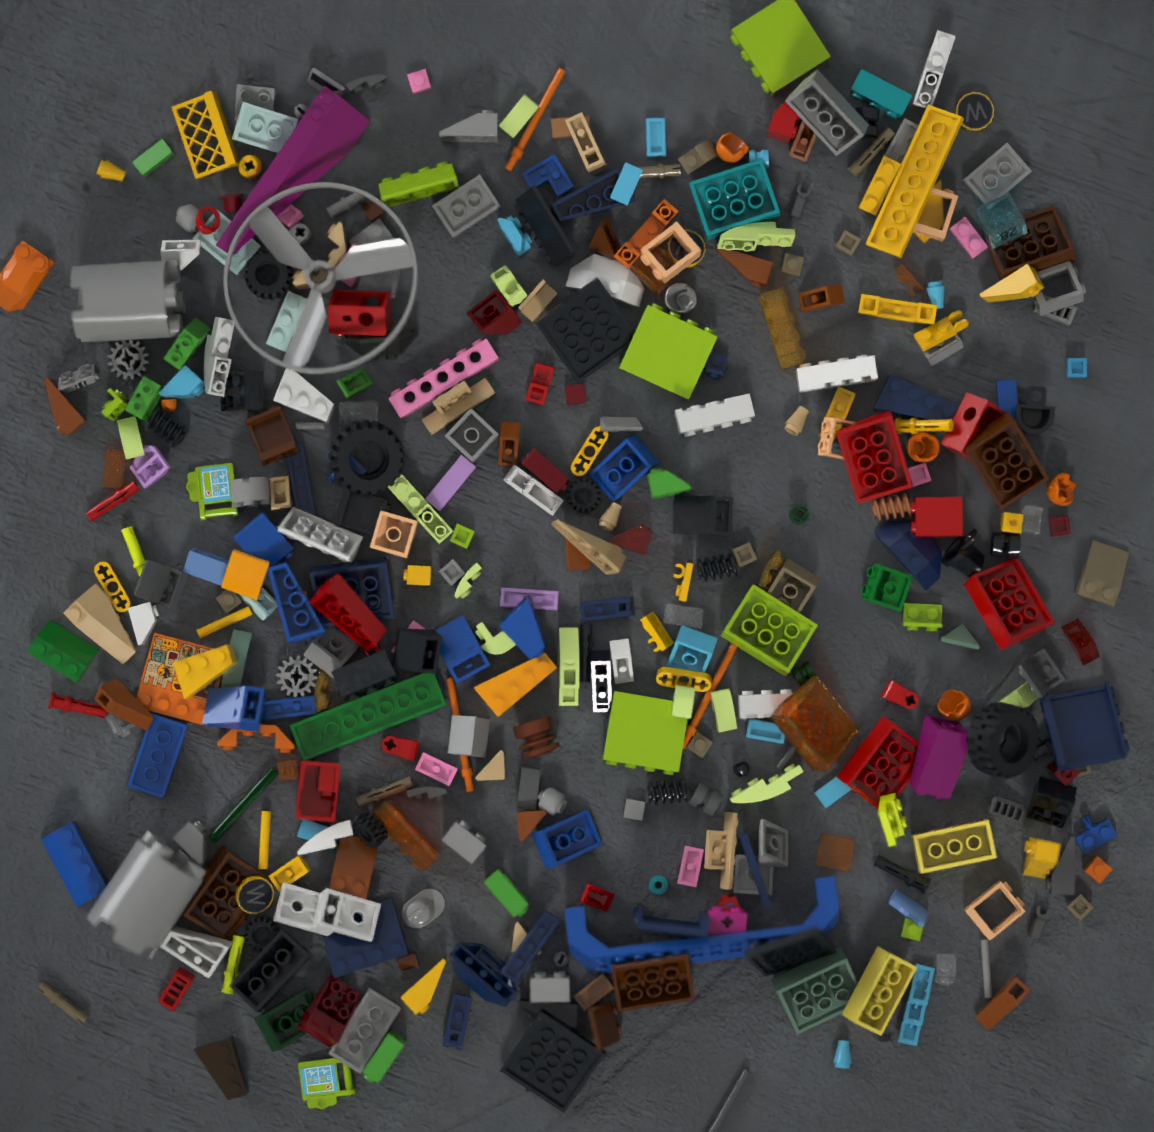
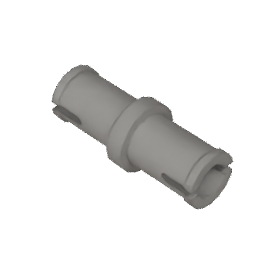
M353 193L346 198L343 196L340 198V201L326 209L333 219L346 210L350 211L351 207L365 201V198Z

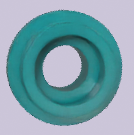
M661 875L653 876L649 881V889L654 894H663L668 888L666 878ZM657 881L662 883V887L659 889L655 887Z

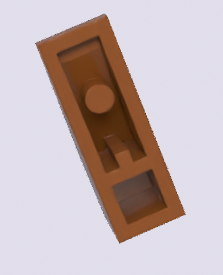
M800 119L788 156L806 162L817 135L802 119Z
M716 250V253L746 281L751 282V286L757 288L766 286L773 262L733 250Z
M46 377L44 381L54 421L58 424L56 429L63 436L66 434L70 437L87 421L66 396L58 390L54 382Z

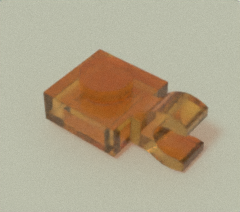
M903 264L895 270L897 273L895 275L902 284L905 282L909 286L908 293L910 296H916L913 292V287H918L920 291L923 290V286L914 279V276Z

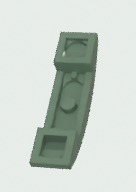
M233 630L230 644H233L238 663L223 674L221 688L241 686L253 633Z

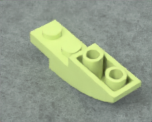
M776 222L745 224L721 234L717 249L755 251L757 245L791 247L796 236L795 229L776 228Z
M402 474L400 478L396 477L393 480L395 484L392 487L390 485L387 486L439 544L453 532Z
M559 627L558 704L559 706H578V627Z
M792 764L784 769L785 773L781 776L776 774L769 778L768 784L762 778L760 780L758 778L751 780L747 783L749 787L744 790L741 788L731 793L733 797L729 799L732 803H753L773 798L790 790L791 787L788 781L804 771L800 765L795 766Z

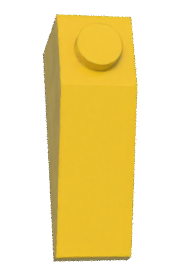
M1026 264L979 295L987 302L1023 299L1037 295L1044 286L1036 270L1029 264Z
M445 957L401 996V999L415 1015L419 1012L423 1014L430 1007L429 1003L447 961Z

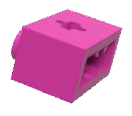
M712 907V910H708L710 917L708 935L746 932L747 912H743V908H731V911H724V907ZM726 916H729V919L732 920V923H728V926L721 922V920H725Z

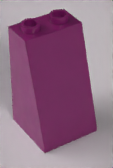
M925 714L909 783L916 794L921 796L928 794L939 800L951 798L968 751L966 746L969 738L967 737L968 731L960 722Z

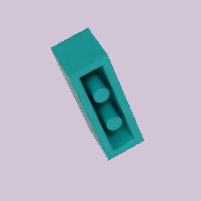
M861 69L849 92L853 94L852 97L854 99L869 102L870 107L886 111V115L893 119L901 118L912 97L911 94Z

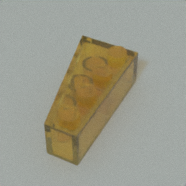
M783 287L760 294L759 302L781 371L803 364V359H806L804 349L799 346V332L794 328V316L792 311H789V300L787 294L784 293Z

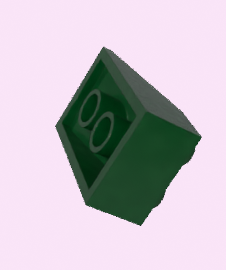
M309 988L302 990L254 1018L272 1052L283 1049L307 1034L297 1027L314 999Z

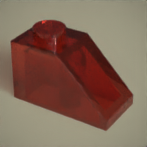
M639 525V528L633 527L610 538L609 543L645 555L653 533L649 532L650 528Z
M1079 619L1061 627L1071 648L1083 666L1100 657L1095 641Z

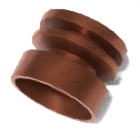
M550 715L512 727L516 740H526V743L520 745L519 749L527 747L529 749L528 752L521 754L522 759L536 758L551 753L560 747L559 742L550 743L551 739L557 738V734H547V731L554 728Z

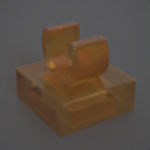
M297 760L277 762L279 781L298 779Z

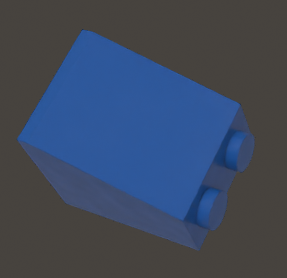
M261 513L233 537L247 554L270 562L269 567L278 565L283 559L286 562L294 555L293 551L295 548L278 531L276 525L265 513Z
M528 594L500 621L499 627L531 660L534 656L538 658L545 651L546 638L532 598Z

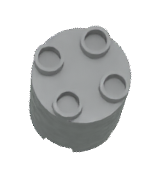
M179 260L73 266L70 286L71 288L79 289V310L72 312L76 338L81 339V342H103L179 337L183 331L181 314H184L186 311L184 291H178L176 283H180L181 279Z
M147 830L142 838H138L87 915V919L94 926H97L100 921L108 924L109 928L115 932L113 938L115 942L138 955L145 950L149 955L148 957L152 959L204 881L203 876L207 871L198 865L186 851L180 848L173 856L175 852L165 845L167 841L153 831Z

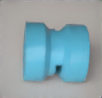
M749 150V163L762 159L765 169L769 168L768 150H761L760 152Z

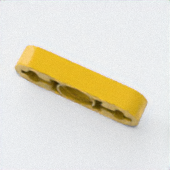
M600 426L592 430L572 462L571 471L575 476L581 477L587 473L607 441L608 432H603L605 438L598 440L599 448L589 442L590 439L593 441L596 439L594 433L596 431L600 432ZM587 446H592L595 449V454L592 457H587L584 454V449ZM582 455L584 459L590 460V463L587 464L585 461L583 465L585 470L577 473L574 465L581 463L582 459H579V456Z
M107 562L97 563L94 573L104 591L110 597L113 607L118 612H127L132 602L114 569ZM101 565L103 567H108L106 573L109 577L111 575H113L114 577L106 580L105 583L103 582V579L107 578L104 574H99V571L101 570ZM112 581L118 584V590L114 593L108 590V584ZM121 591L123 592V595L119 596L122 600H127V603L125 604V609L123 607H118L120 601L117 597L115 599H113L112 597L118 595Z
M661 667L657 670L656 681L661 686L675 688L676 685L694 687L695 691L706 692L711 688L712 678L708 673ZM685 676L689 681L684 683L679 681V678Z

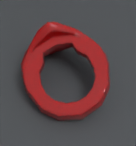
M205 206L198 210L195 219L198 230L204 235L215 232L220 225L219 212L211 206ZM206 210L211 211L215 215V223L210 227L206 226L202 220V214Z

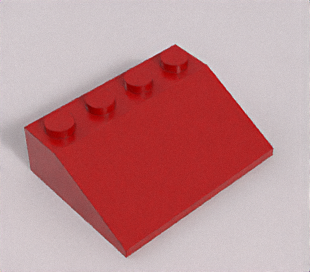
M890 410L870 416L836 431L857 504L913 487Z
M1019 558L1008 560L976 573L963 584L1000 650L1013 646L1055 623Z
M882 716L838 774L837 778L879 810L880 796L895 793L897 798L910 782L918 742L893 722Z

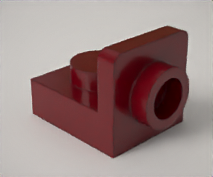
M1055 760L1046 767L1065 786L1079 775L1076 768L1057 772Z

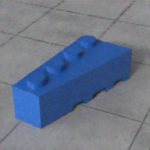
M287 563L269 567V576L289 645L325 635L324 628Z

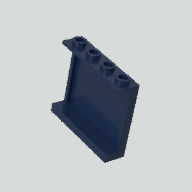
M1105 681L1103 686L1049 696L1047 693L1039 699L1057 772L1126 758L1129 744L1123 737V733H1125L1123 722H1119L1120 710L1118 704H1114L1115 692L1113 686L1110 687L1109 681Z
M638 903V907L633 909V923L636 924L637 929L708 936L710 917L707 911L699 910L698 922L642 916L641 903Z

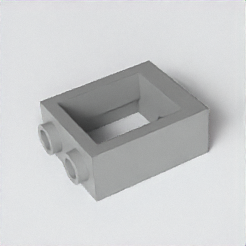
M1070 261L1037 272L1041 282L1068 273L1075 289L1074 292L1045 301L1040 290L1037 295L1032 297L1040 316L1083 302L1086 290L1082 282L1079 283L1078 270L1075 266H1072Z

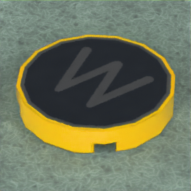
M972 92L964 95L959 100L956 106V115L964 118L961 126L970 131H979L990 124L994 116V107L986 95Z
M685 230L701 249L700 257L687 266L693 267L703 259L706 250L705 243L696 232ZM672 235L668 241L667 252L668 256L676 264L688 253Z
M250 876L245 878L240 886L237 887L235 894L236 902L243 911L249 914H257L270 906L273 901L274 890L264 877Z

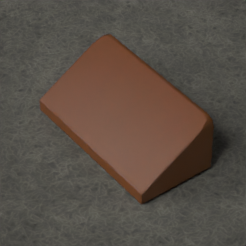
M565 538L567 570L590 569V560Z

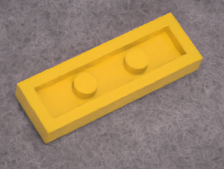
M885 155L883 156L859 206L860 209L876 216L901 166L900 162Z

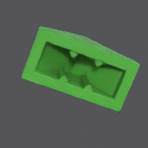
M364 368L336 381L348 400L373 385Z

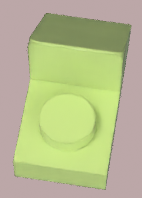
M1027 681L999 702L1025 708L1030 706L1039 697L1032 693L1030 684Z

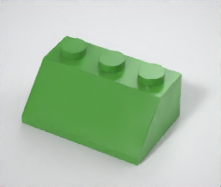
M662 468L653 469L647 475L651 500L687 493L691 490L689 484L669 471H663Z

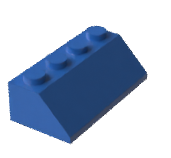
M76 821L41 839L77 907L102 894L108 885V881Z

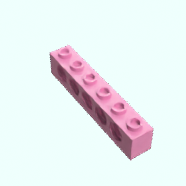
M480 338L473 342V347L468 350L465 348L456 353L457 357L454 359H445L439 363L441 367L433 370V368L423 373L424 377L417 380L415 378L407 383L408 387L403 390L398 388L390 393L391 397L388 399L400 419L405 418L436 399L440 394L449 391L455 384L467 380L498 361L499 358L487 338L485 340ZM475 352L481 355L480 361L476 363L470 360L471 354ZM460 362L464 364L465 368L462 372L458 373L454 371V365ZM442 372L448 374L447 381L443 383L437 379L438 375ZM428 382L432 385V389L425 393L421 390V386L423 383ZM412 392L415 394V400L410 403L406 402L405 395Z

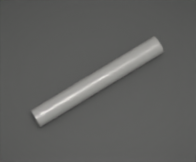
M981 939L985 998H991L992 985L988 939Z

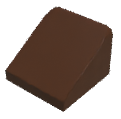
M371 200L361 206L371 223L387 213Z

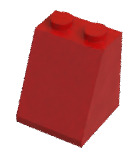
M916 497L914 502H911V513H914V521H911V533H914V537L963 536L962 497Z

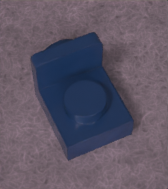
M711 350L704 372L708 373L707 377L719 379V376H724L729 354Z

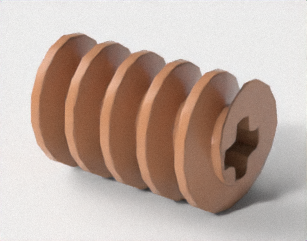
M902 493L901 499L898 494H894L893 500L890 495L886 496V501L883 497H879L878 502L876 499L871 500L873 520L877 516L879 521H881L882 515H885L888 520L890 514L895 519L897 518V513L904 517L906 511L909 516H912L910 496L907 497L905 493Z

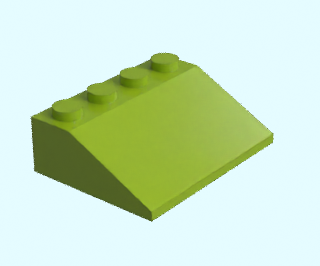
M442 162L433 169L424 167L415 174L407 172L401 174L400 178L397 179L389 177L381 180L382 183L378 185L383 203L388 207H393L459 188L452 163Z
M753 584L720 636L781 675L786 676L818 625Z

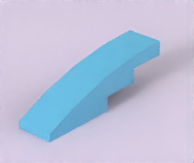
M920 964L915 965L917 969L911 980L897 1040L899 1043L915 1047L918 1043L920 1028L923 1024L926 1006L928 1005L935 968Z

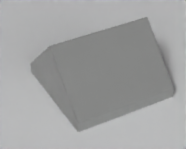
M452 715L447 754L486 758L490 720L474 716Z
M761 819L758 829V866L787 867L788 830Z

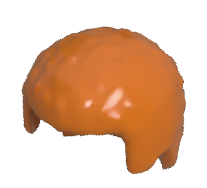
M731 132L723 134L716 143L718 156L728 163L738 162L749 150L748 146Z
M926 432L912 435L908 438L906 444L908 455L917 462H930L937 457L940 451V443L937 437Z
M1060 473L1054 476L1046 487V494L1049 500L1059 506H1068L1074 499L1073 491L1076 484L1070 480L1068 473Z
M950 689L941 696L937 707L939 712L947 719L960 721L968 716L971 710V701L963 692Z

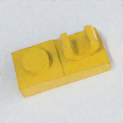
M686 563V567L682 564H675V567L682 569V573L680 575L673 574V577H684L681 585H677L675 596H679L678 601L686 602L693 564Z
M654 611L640 619L643 628L652 636L648 643L654 641L657 644V648L653 650L654 652L663 651L674 644Z
M298 855L268 877L280 892L283 883L292 884L308 873L310 869L305 859Z

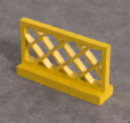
M211 90L202 96L172 106L195 179H200L229 167L238 166L239 158L216 92ZM205 100L206 109L204 113L195 110L198 102ZM184 107L190 109L186 120L180 118L178 112L179 109ZM193 112L202 115L198 126L189 122ZM205 117L212 121L213 125L210 131L201 128ZM188 124L196 127L192 138L186 136L185 133ZM199 130L208 133L204 144L195 140ZM211 135L218 139L219 143L216 149L207 146ZM194 142L202 145L198 156L192 154L191 151ZM205 148L214 151L210 162L201 158ZM217 153L224 157L226 164L221 166L213 164ZM200 160L208 163L206 171L199 173L197 169Z

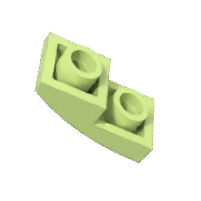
M524 94L499 126L514 138L539 106Z
M136 416L117 420L126 460L145 455Z
M478 563L474 564L460 581L454 595L457 599L459 597L464 599L471 593L469 589L472 586L468 580L474 581L481 575L480 570L482 568Z
M730 689L710 692L717 731L720 733L737 729Z

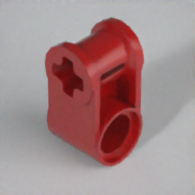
M890 679L881 694V697L908 709L915 708L919 702L917 694ZM913 695L915 703H910L909 706L906 705L905 697Z
M389 735L383 739L382 748L387 753L415 761L420 742ZM390 739H393V743L396 744V747L388 749V745H386L385 742H389Z

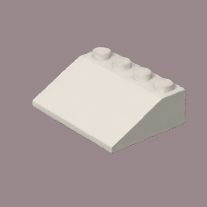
M292 507L278 527V531L285 534L289 539L299 540L304 545L315 547L324 554L336 556L343 562H353L363 540V536L295 507Z

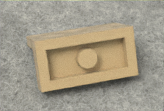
M543 279L518 307V310L533 323L558 293Z

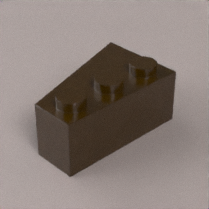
M233 1036L201 1045L194 1049V1052L227 1100L248 1094L249 1090Z

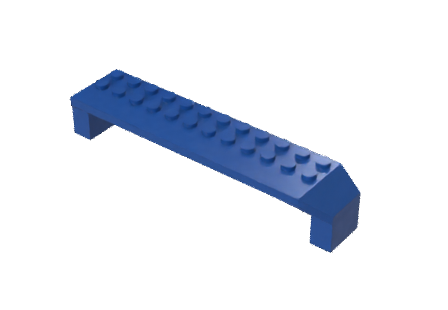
M833 876L815 879L816 909L804 924L800 926L617 948H607L587 933L584 906L566 908L565 917L570 954L591 975L612 973L611 965L688 953L689 964L745 957L744 951L748 950L752 945H763L816 926L829 937L839 917L835 878Z

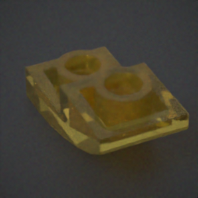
M776 551L765 565L758 587L766 588L767 584L770 585L773 573H769V571H777L778 567H782L784 556H781V551Z
M322 671L319 672L315 686V708L319 713L322 712V709H327L330 699H327L328 694L321 692L322 689L326 690L330 680L327 678L328 674Z

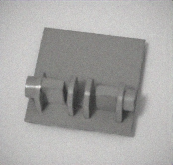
M237 84L234 121L237 122L242 102L273 111L274 99L276 98L275 88Z
M89 364L79 367V370L75 372L67 371L61 374V377L58 378V390H62L63 393L66 391L69 393L77 388L79 389L80 382L83 387L86 386L85 381L87 385L95 383L99 379L98 373L95 372V365L89 366Z

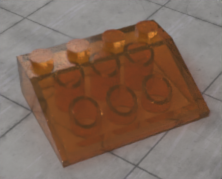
M813 676L786 698L770 717L813 771H828L859 730L817 676Z
M390 798L373 813L374 817H378V821H382V825L386 827L388 839L392 843L394 841L400 846L398 850L405 857L409 855L413 860L411 864L418 871L421 869L424 872L441 856L436 848Z

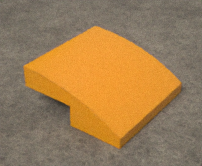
M234 549L221 588L258 600L270 562Z

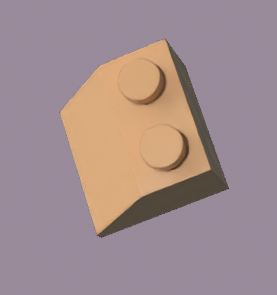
M380 510L370 548L408 559L418 521Z

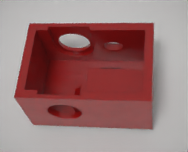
M334 289L327 305L329 334L337 336L351 334L357 337L364 335L382 337L387 335L392 321L390 291ZM368 297H375L378 299L380 306H366L365 300Z
M966 393L953 418V431L946 432L941 445L961 458L970 461L964 449L990 422H993L1006 412L986 399Z
M300 761L294 819L335 822L340 764Z

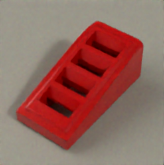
M178 967L158 1002L175 1011L195 976L185 969ZM176 982L177 984L181 985V986L184 987V988L181 989L180 987H178L177 985H175V984H173V983ZM169 989H172L180 995L178 996L174 994L173 992L169 991ZM167 995L171 997L172 999L176 1000V1002L174 1003L170 1001L169 999L165 998V996Z

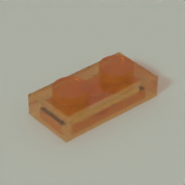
M106 449L102 487L123 488L126 460L124 450Z

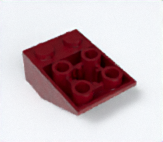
M332 974L329 975L305 1011L297 1028L328 1047L338 1044L362 993L338 978H334Z

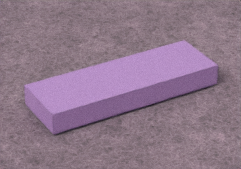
M461 455L425 500L441 511L475 470L476 466Z
M501 587L500 607L514 608L529 594L535 609L558 610L559 591Z

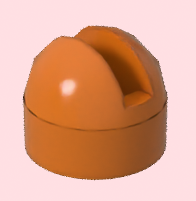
M161 400L163 410L173 412L177 408V400Z

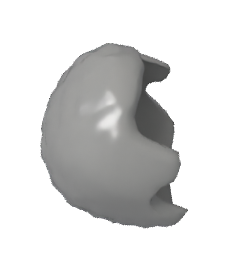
M675 283L667 289L665 303L671 311L683 314L695 308L697 296L694 289L689 285Z

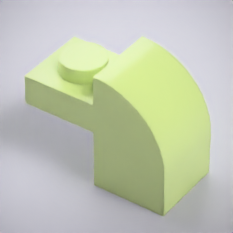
M506 265L490 275L509 305H517L527 297V294Z
M483 622L476 626L478 630L475 632L480 640H486V643L481 646L484 651L499 655L516 646L504 631L493 637Z
M676 685L673 696L672 716L691 718L695 694L694 687Z

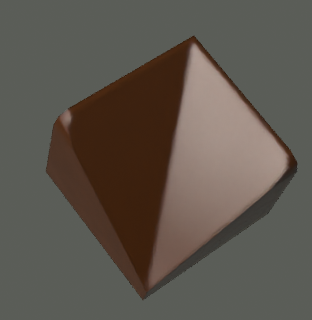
M415 951L397 958L402 971L420 967Z

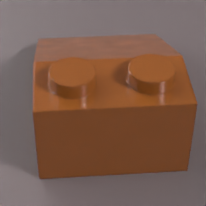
M357 836L340 838L329 889L367 899L378 847L374 849L370 848L369 845L366 846L365 842H362L361 838Z

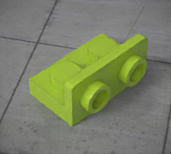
M109 388L107 391L115 399L113 401L109 400L103 406L104 410L101 413L114 422L125 411L128 405L126 402L128 398L118 389L114 391Z
M904 603L902 626H907V630L918 631V627H926V631H938V628H942V605Z

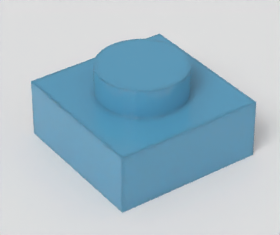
M1067 358V378H1087V358Z

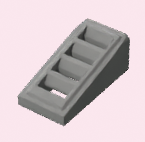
M1043 295L1046 301L1054 299L1052 297ZM1074 305L1061 309L1059 316L1056 315L1057 311L1042 316L1069 326L1072 323L1077 307ZM1035 306L1033 312L1039 314V313H1038V310H1037V308H1036V306ZM1066 309H1068L1069 313L1067 315V318L1065 319L1063 318Z

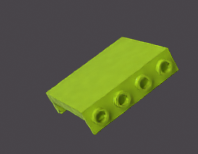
M777 0L731 29L732 35L730 38L735 46L739 45L742 50L740 52L745 62H750L752 73L756 78L759 77L763 82L761 86L766 94L770 93L771 96H774L776 92L818 65L826 63L831 58L795 0Z
M657 304L647 305L619 368L689 400L718 337L715 335L716 331L707 327L702 330L697 327L698 323L690 319L687 322L680 320L681 315L672 311L667 314L662 311L663 307Z
M614 691L603 760H606V764L617 766L618 762L625 763L627 768L636 769L638 765L644 766L645 771L655 772V769H661L663 774L674 775V772H679L688 718L671 715L673 701Z

